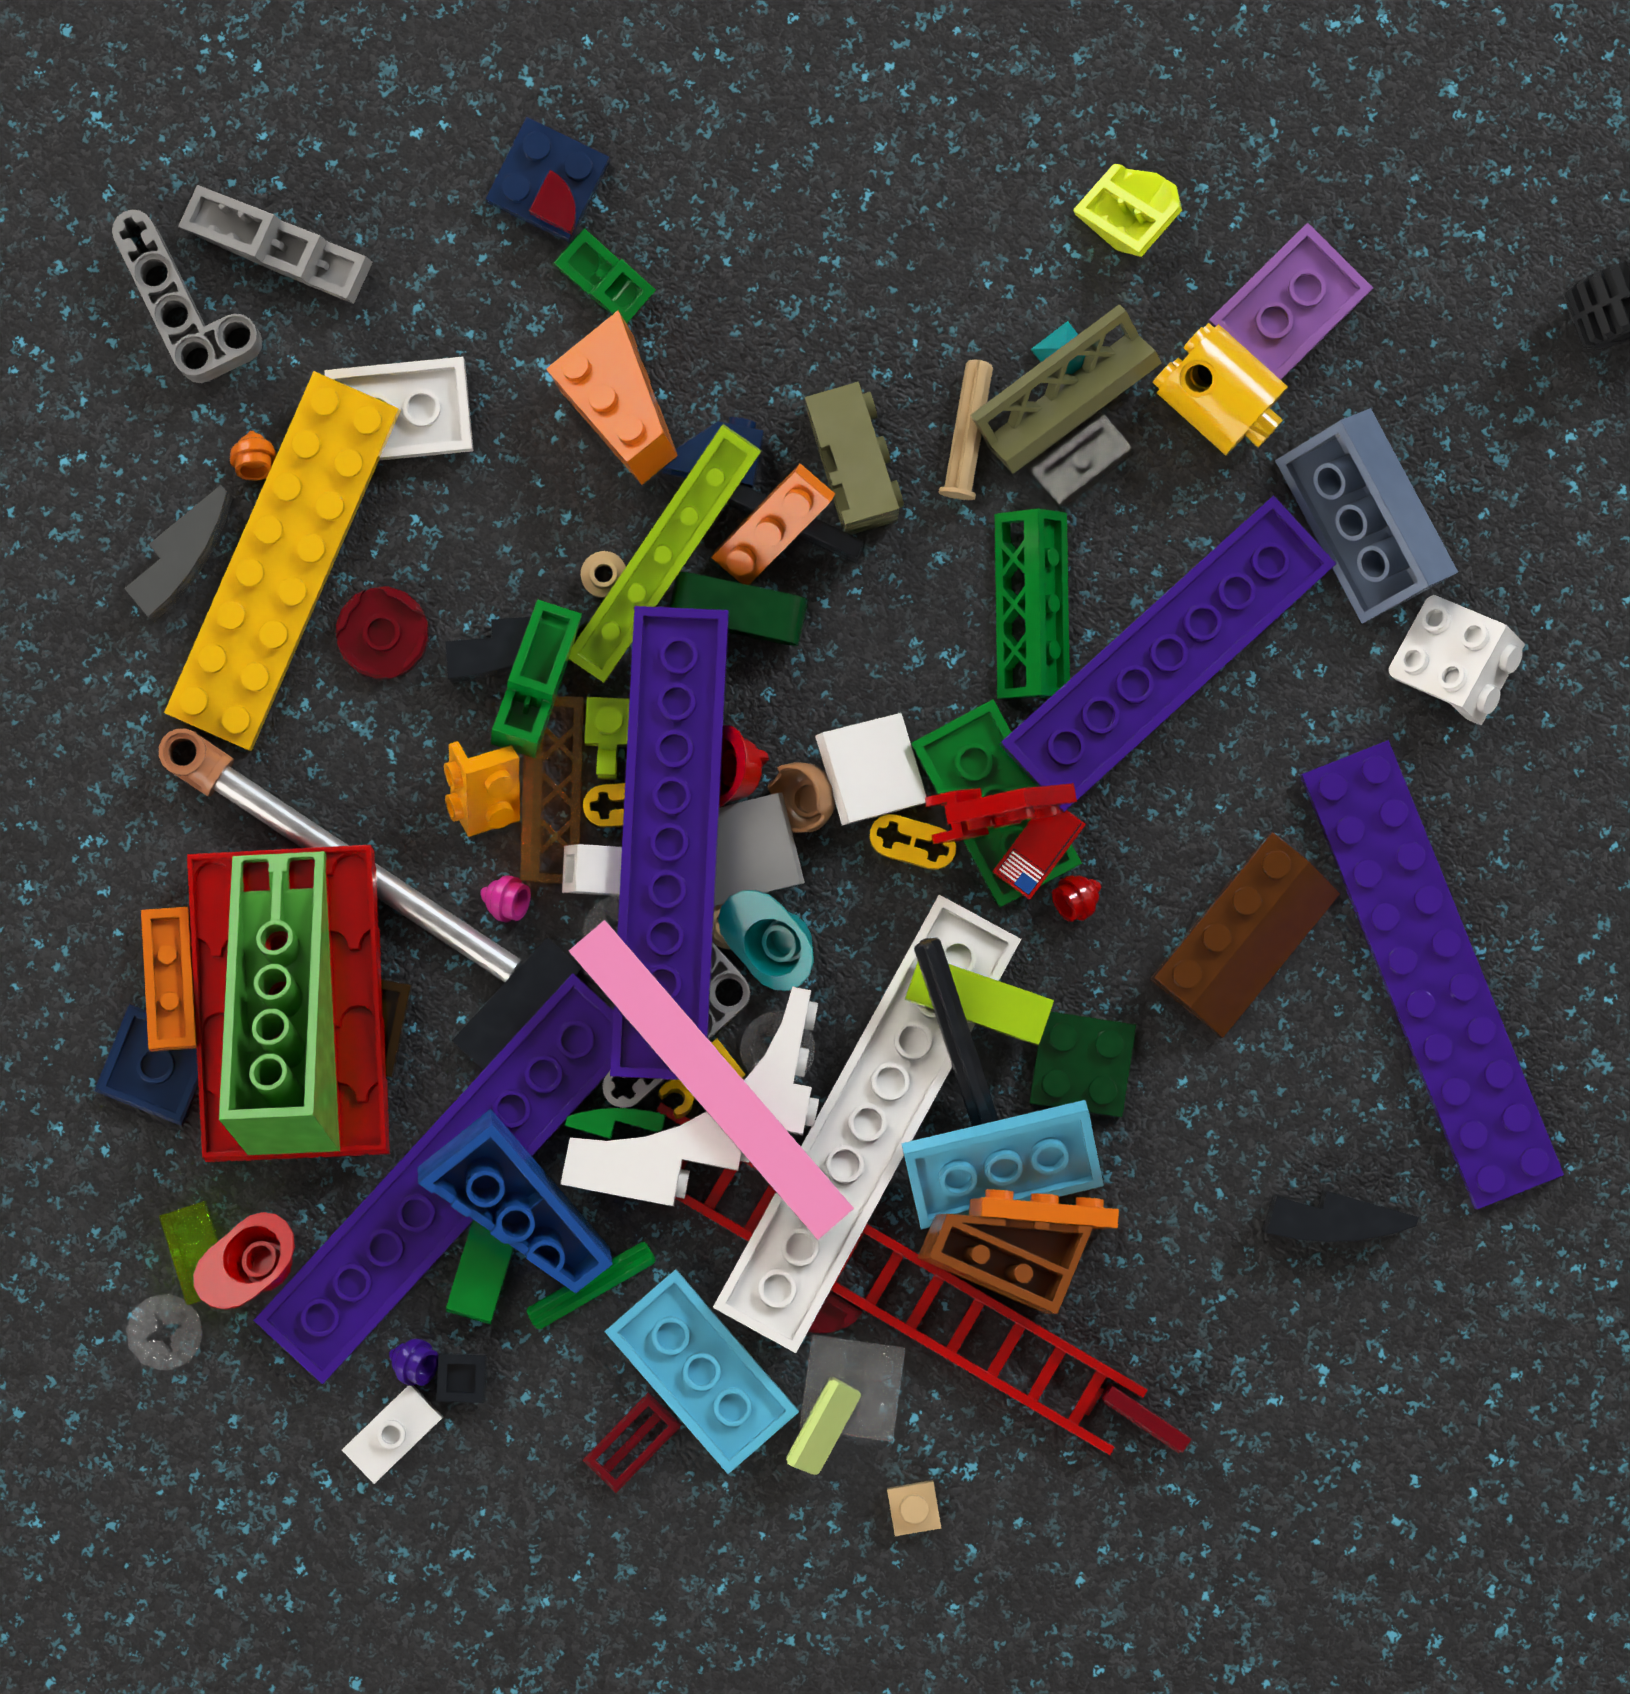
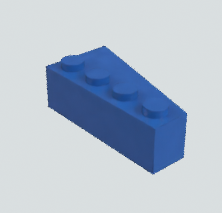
M491 1109L417 1167L419 1185L431 1193L435 1192L448 1201L452 1208L465 1217H471L488 1229L495 1238L504 1244L508 1243L524 1254L527 1260L574 1293L579 1292L613 1264L610 1247Z

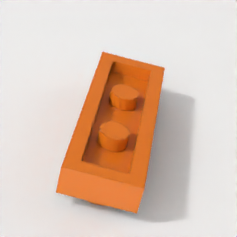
M799 463L715 550L711 558L741 584L750 585L832 501L835 493Z
M176 907L141 910L149 1051L197 1048L189 908Z
M986 1189L985 1197L970 1199L969 1216L1092 1226L1093 1229L1102 1230L1118 1228L1119 1209L1104 1208V1199L1076 1197L1075 1205L1059 1204V1195L1031 1193L1030 1201L1013 1200L1014 1191Z

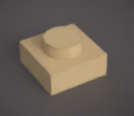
M933 1480L887 1488L895 1536L941 1529Z

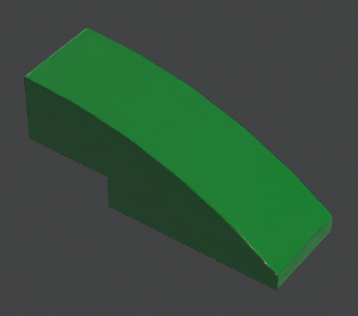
M537 599L492 728V745L501 748L512 745L517 753L536 758L570 657L582 613Z

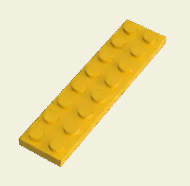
M313 371L164 711L165 714L252 751L380 460L382 451L401 412L399 408Z

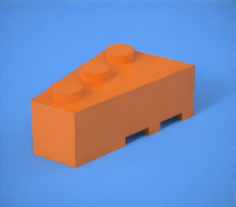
M619 310L546 368L561 393L641 485L678 456L651 387L648 373L638 352L635 338Z

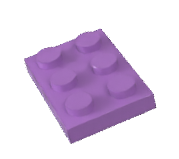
M1307 223L1209 319L1208 323L1213 327L1219 324L1282 380L1372 291L1373 287Z

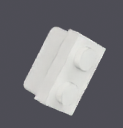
M1432 595L1425 600L1389 667V674L1399 682L1450 703L1465 719L1482 725L1487 714H1490L1496 708L1500 699V690L1508 675L1519 666L1525 644L1507 625L1439 596Z

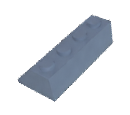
M1371 408L1338 421L1275 460L1323 550L1335 561L1336 565L1332 569L1362 624L1458 573Z

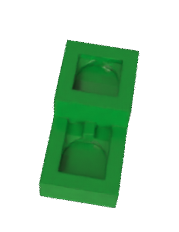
M585 228L575 236L552 263L611 315L619 310L626 324L656 291L624 260L618 259Z
M596 1109L567 1116L565 1126L612 1138L617 1121L655 1132H662L667 1117L665 1114L640 1109Z
M475 1220L472 1222L446 1306V1312L491 1325L514 1247L508 1243H502L491 1235L488 1229Z

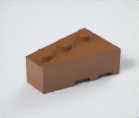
M936 1214L918 1258L1043 1314H1058L1093 1227L957 1214Z

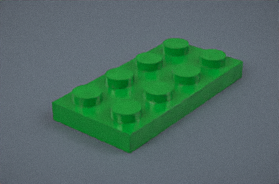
M994 699L911 743L937 794L980 788L982 797L1021 788L1037 787L999 745L1011 733V730ZM1032 818L1021 820V823L1000 828L989 827L988 835L963 840L999 908L1023 895L993 874L992 871ZM1072 844L1041 886L1082 864Z

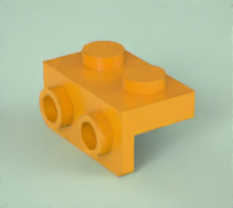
M458 741L450 743L449 762L444 763V772L450 786V794L445 795V803L451 819L454 822L460 821L468 837L492 829L503 828L508 824L520 821L519 757L513 746L510 745L467 758Z

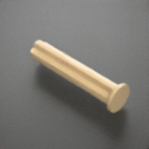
M968 360L965 365L945 486L939 488V494L949 498L975 500L976 493L972 492L981 433L970 415L987 403L993 371L992 365L983 360Z

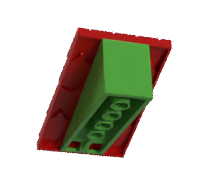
M352 845L187 854L202 1158L206 1162L390 1154L388 1082L386 1079L385 1033L382 1015L377 871L372 846Z

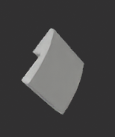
M783 793L771 794L719 808L715 907L724 904L729 896L742 890H757L767 894L805 883Z

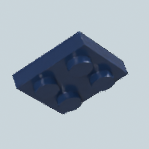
M526 117L486 197V202L570 243L610 163V157ZM550 170L558 174L572 192L576 206V223L572 235L529 213Z

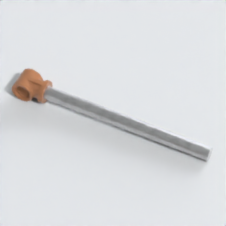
M175 729L168 732L162 738L159 745V758L162 765L169 772L178 776L206 796L210 797L217 791L301 848L349 846L231 768L235 759L199 736L196 732L189 729ZM183 741L194 743L196 747L195 759L188 765H177L173 759L174 748ZM375 863L378 899L503 982H506L511 977L521 959Z

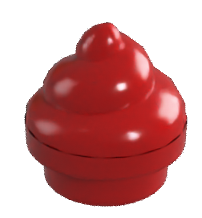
M1066 876L1059 881L1058 887L1052 891L1053 903L1065 920L1070 922L1076 919L1083 921L1092 916L1096 910L1101 884L1094 879H1087L1083 876Z

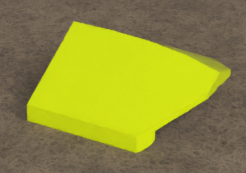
M1113 164L1073 211L1078 218L1115 250L1142 257L1180 214L1182 208L1177 186L1154 172L1126 169L1123 165Z

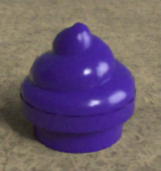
M410 1339L406 1343L399 1344L389 1352L392 1368L396 1373L397 1379L408 1386L416 1384L420 1386L426 1385L437 1371L439 1355L432 1349L430 1343L422 1339Z

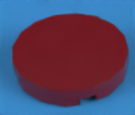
M389 586L370 588L353 595L341 609L336 623L337 645L344 660L359 674L376 680L395 679L411 671L423 658L429 642L428 621L421 606L406 592Z

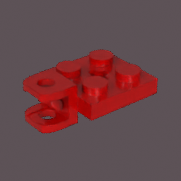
M1074 783L1021 788L982 797L981 789L978 788L956 790L925 798L926 807L940 804L945 806L947 822L952 827L950 831L933 834V844L950 843L988 835L989 827L1000 828L1020 824L1021 820L1033 818L1034 820L1057 816L1061 814L1059 806L1077 802Z

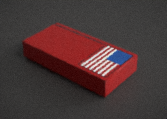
M1060 810L1061 814L1057 816L1034 820L1032 818L992 873L1030 900L1086 825L1068 810L1065 812Z

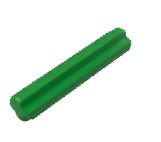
M640 1242L612 1259L613 1264L579 1292L574 1293L564 1286L529 1306L526 1310L527 1315L536 1329H542L653 1265L656 1261L655 1256L647 1243Z

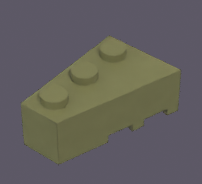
M858 381L805 397V407L830 490L835 493L833 501L842 531L853 535L897 522L899 508L904 507V502L897 480L890 481L885 464L891 463L885 438L884 436L876 437L871 420L878 418L871 392L862 393Z

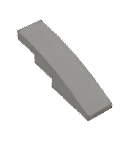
M199 185L196 186L178 226L182 230L225 250L353 304L373 263L364 255L330 243L318 234L280 220L274 214Z

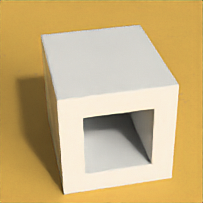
M583 844L564 846L562 893L620 895L622 847Z

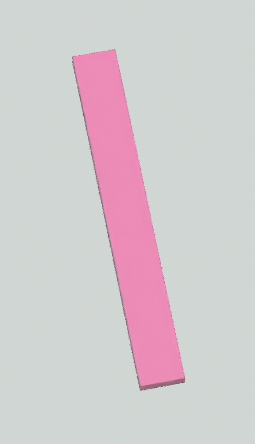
M605 920L569 950V953L817 1240L854 1209Z

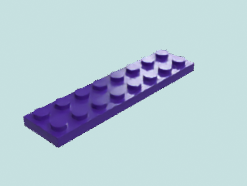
M1273 495L1011 732L999 745L1037 787L1074 783L1078 800L1336 565L1335 561ZM1073 803L1059 806L1060 810L1065 812Z

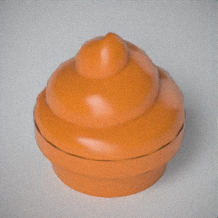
M249 431L232 447L230 463L235 468L236 475L240 478L252 481L267 478L277 452L272 443L264 439L261 434Z

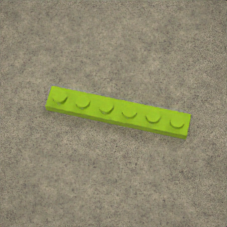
M724 424L720 427L574 643L569 660L603 683L607 680L633 641L634 606L656 607L762 450Z

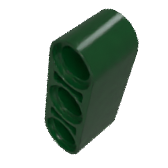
M679 572L674 581L669 607L728 610V633L778 644L799 646L808 600L779 591L689 572Z

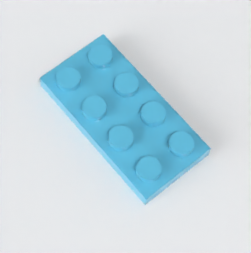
M1085 1100L901 1143L921 1229L930 1228L936 1214L969 1215L970 1199L985 1197L986 1189L1014 1191L1013 1200L1030 1201L1031 1193L1053 1194L1060 1197L1104 1186L1089 1110Z
M677 1269L604 1331L727 1474L733 1471L799 1413L797 1407Z

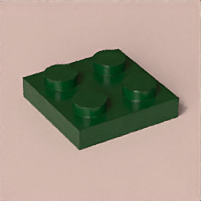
M1050 1011L1043 1035L1037 1046L1029 1103L1057 1107L1085 1100L1090 1113L1122 1117L1136 1024Z

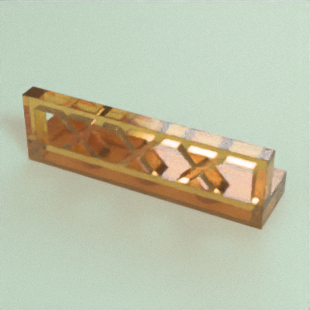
M556 697L553 707L574 708L573 727L560 739L546 727L536 758L524 755L520 880L523 883L562 884V873H542L543 853L556 841L563 847L568 846L561 836L570 828V845L580 844L584 697ZM546 734L555 742L547 751ZM571 736H573V754L564 745ZM560 748L572 760V773L557 786L545 773V761ZM546 781L554 790L544 799ZM572 782L570 799L562 790ZM559 794L571 807V819L556 833L544 820V807ZM543 827L552 835L544 845Z

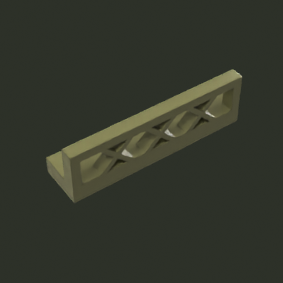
M1118 305L970 416L991 452L1014 474L1162 364L1156 351L1139 336L1126 310L1121 305ZM1120 324L1125 335L1110 347L1102 346L1106 334ZM1078 355H1085L1083 365L1073 374H1065L1069 361ZM1040 383H1048L1044 396L1036 402L1028 401L1031 390ZM1002 411H1011L1008 422L993 432L988 422Z

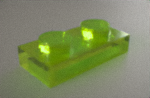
M207 1201L159 1215L186 1305L202 1301L194 1289L193 1274L199 1259L219 1241Z

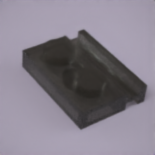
M1098 410L1024 467L1028 469L1037 483L1058 508L1062 510L1134 455V451L1110 420Z

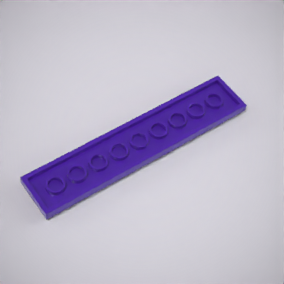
M634 606L617 935L708 1039L729 611ZM614 1005L610 1076L679 1080Z
M1389 740L1301 774L1300 777L1474 1209H1480L1563 1176V1170Z
M572 973L253 1321L321 1384H324L473 1222L471 1217L462 1215L435 1192L431 1193L419 1185L417 1167L490 1109L533 1157L566 1121L567 1116H570L610 1071L614 1010Z

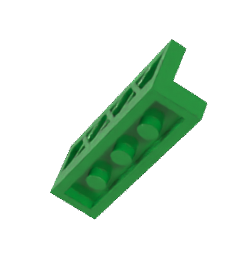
M1037 508L994 514L997 699L1050 698L1070 680L1067 513ZM1024 522V540L1016 549L1011 544V523ZM1020 568L1025 574V586L1017 596L1012 590L1011 578L1017 569ZM1020 614L1025 620L1026 632L1018 642L1012 636V623ZM1021 661L1026 666V687L1013 688V669Z

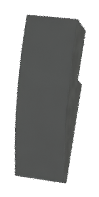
M222 485L217 487L149 543V546L160 559L124 588L147 617L154 622L180 599L197 578L215 548L226 523L233 500L232 496Z

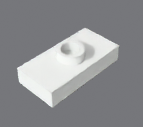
M407 1386L342 1451L375 1484L443 1416L415 1386Z

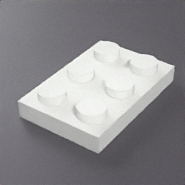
M464 357L324 370L326 377L401 410L387 444L382 451L380 460L474 451Z

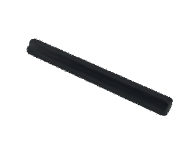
M937 937L925 938L915 945L914 951L971 1125L973 1127L998 1121L995 1106L941 940Z

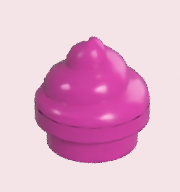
M502 876L499 880L492 881L488 887H483L480 891L487 910L496 920L507 923L511 920H521L530 904V888L528 885L522 884L518 877Z

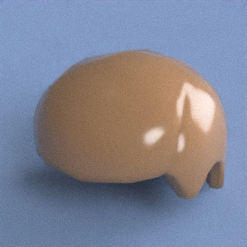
M793 762L777 767L779 773L768 784L767 788L770 794L783 793L792 832L804 833L819 830L827 823L835 809L832 786L826 772L815 764Z

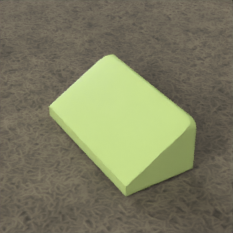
M835 1377L828 1379L786 1457L787 1464L813 1475L820 1473L861 1398V1393L857 1389Z

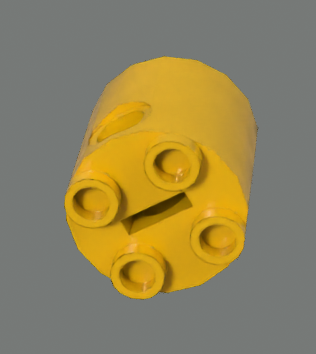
M1208 323L1204 328L1201 327L1183 347L1189 353L1183 361L1178 357L1173 363L1170 362L1152 383L1159 388L1157 394L1225 456L1245 436L1259 448L1283 421L1270 408L1283 395L1288 386L1219 324L1213 327ZM1198 365H1203L1210 370L1213 378L1212 384H1207L1201 380L1198 375Z

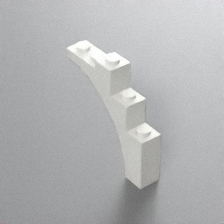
M792 987L784 1017L764 1057L744 1082L788 1133L803 1135L804 1125L814 1127L819 1099L810 1097L812 1087L793 1083L795 1075L801 1077L805 1075L809 1049L801 1048L800 1046L804 1029L813 1031L818 1003L809 1001L811 990ZM706 1111L678 1127L646 1137L611 1141L570 1138L561 1185L674 1207L676 1197L685 1199L690 1171L681 1169L683 1160L736 1171L739 1170L740 1161L749 1163V1160Z

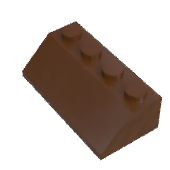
M1272 832L1263 839L1150 980L1223 1038L1340 893L1307 859Z

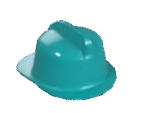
M742 890L729 896L721 906L718 923L720 933L731 950L764 986L773 990L789 991L792 987L802 985L809 977L814 963L812 936L807 924L797 915L788 912L782 904L769 894L757 890Z

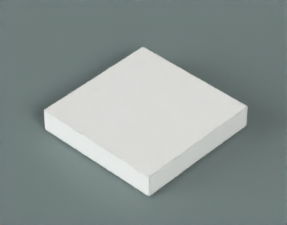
M902 713L823 732L815 736L828 780L832 786L833 797L842 826L925 803L927 796Z

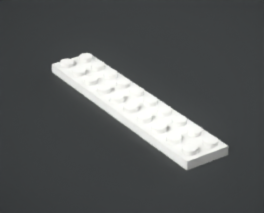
M938 895L818 1114L814 1127H811L801 1146L854 1209L817 1240L783 1199L775 1193L713 1306L714 1309L794 1353H797L904 1156L901 1143L913 1140L952 1068L934 1010L905 1000L918 962L914 951L915 945L925 938L937 937L941 940L948 964L999 981L1021 941L1015 935L941 895ZM967 1022L971 1032L975 1024Z

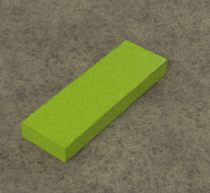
M917 962L905 1000L933 1009L919 963ZM949 964L967 1022L1037 1046L1039 1045L1054 1000Z

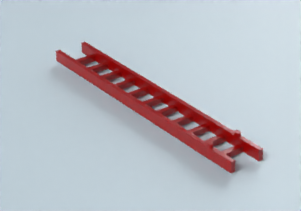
M660 1103L656 1110L680 1125L690 1121L685 1116L676 1119L673 1115L674 1109L663 1103ZM683 1160L681 1169L684 1170L688 1161ZM749 1161V1163L744 1162V1163L748 1164L749 1166L753 1167L754 1169H756V1168L751 1164L750 1161ZM724 1168L704 1203L687 1193L685 1194V1199L675 1198L749 1242L776 1191L769 1184L745 1227L714 1210L737 1172L736 1170ZM866 1224L840 1274L864 1234L892 1249L893 1252L866 1299L836 1281L831 1291L1108 1455H1111L1115 1447L1079 1426V1423L1085 1414L1089 1416L1104 1391L1101 1386L1106 1377L1144 1398L1148 1389L950 1272L919 1259L918 1253ZM903 1257L934 1274L906 1323L876 1306ZM944 1281L974 1298L947 1346L942 1345L916 1329ZM984 1305L1015 1322L987 1371L957 1353ZM1025 1329L1055 1346L1028 1394L998 1378L999 1373ZM1066 1353L1096 1370L1068 1418L1038 1401Z

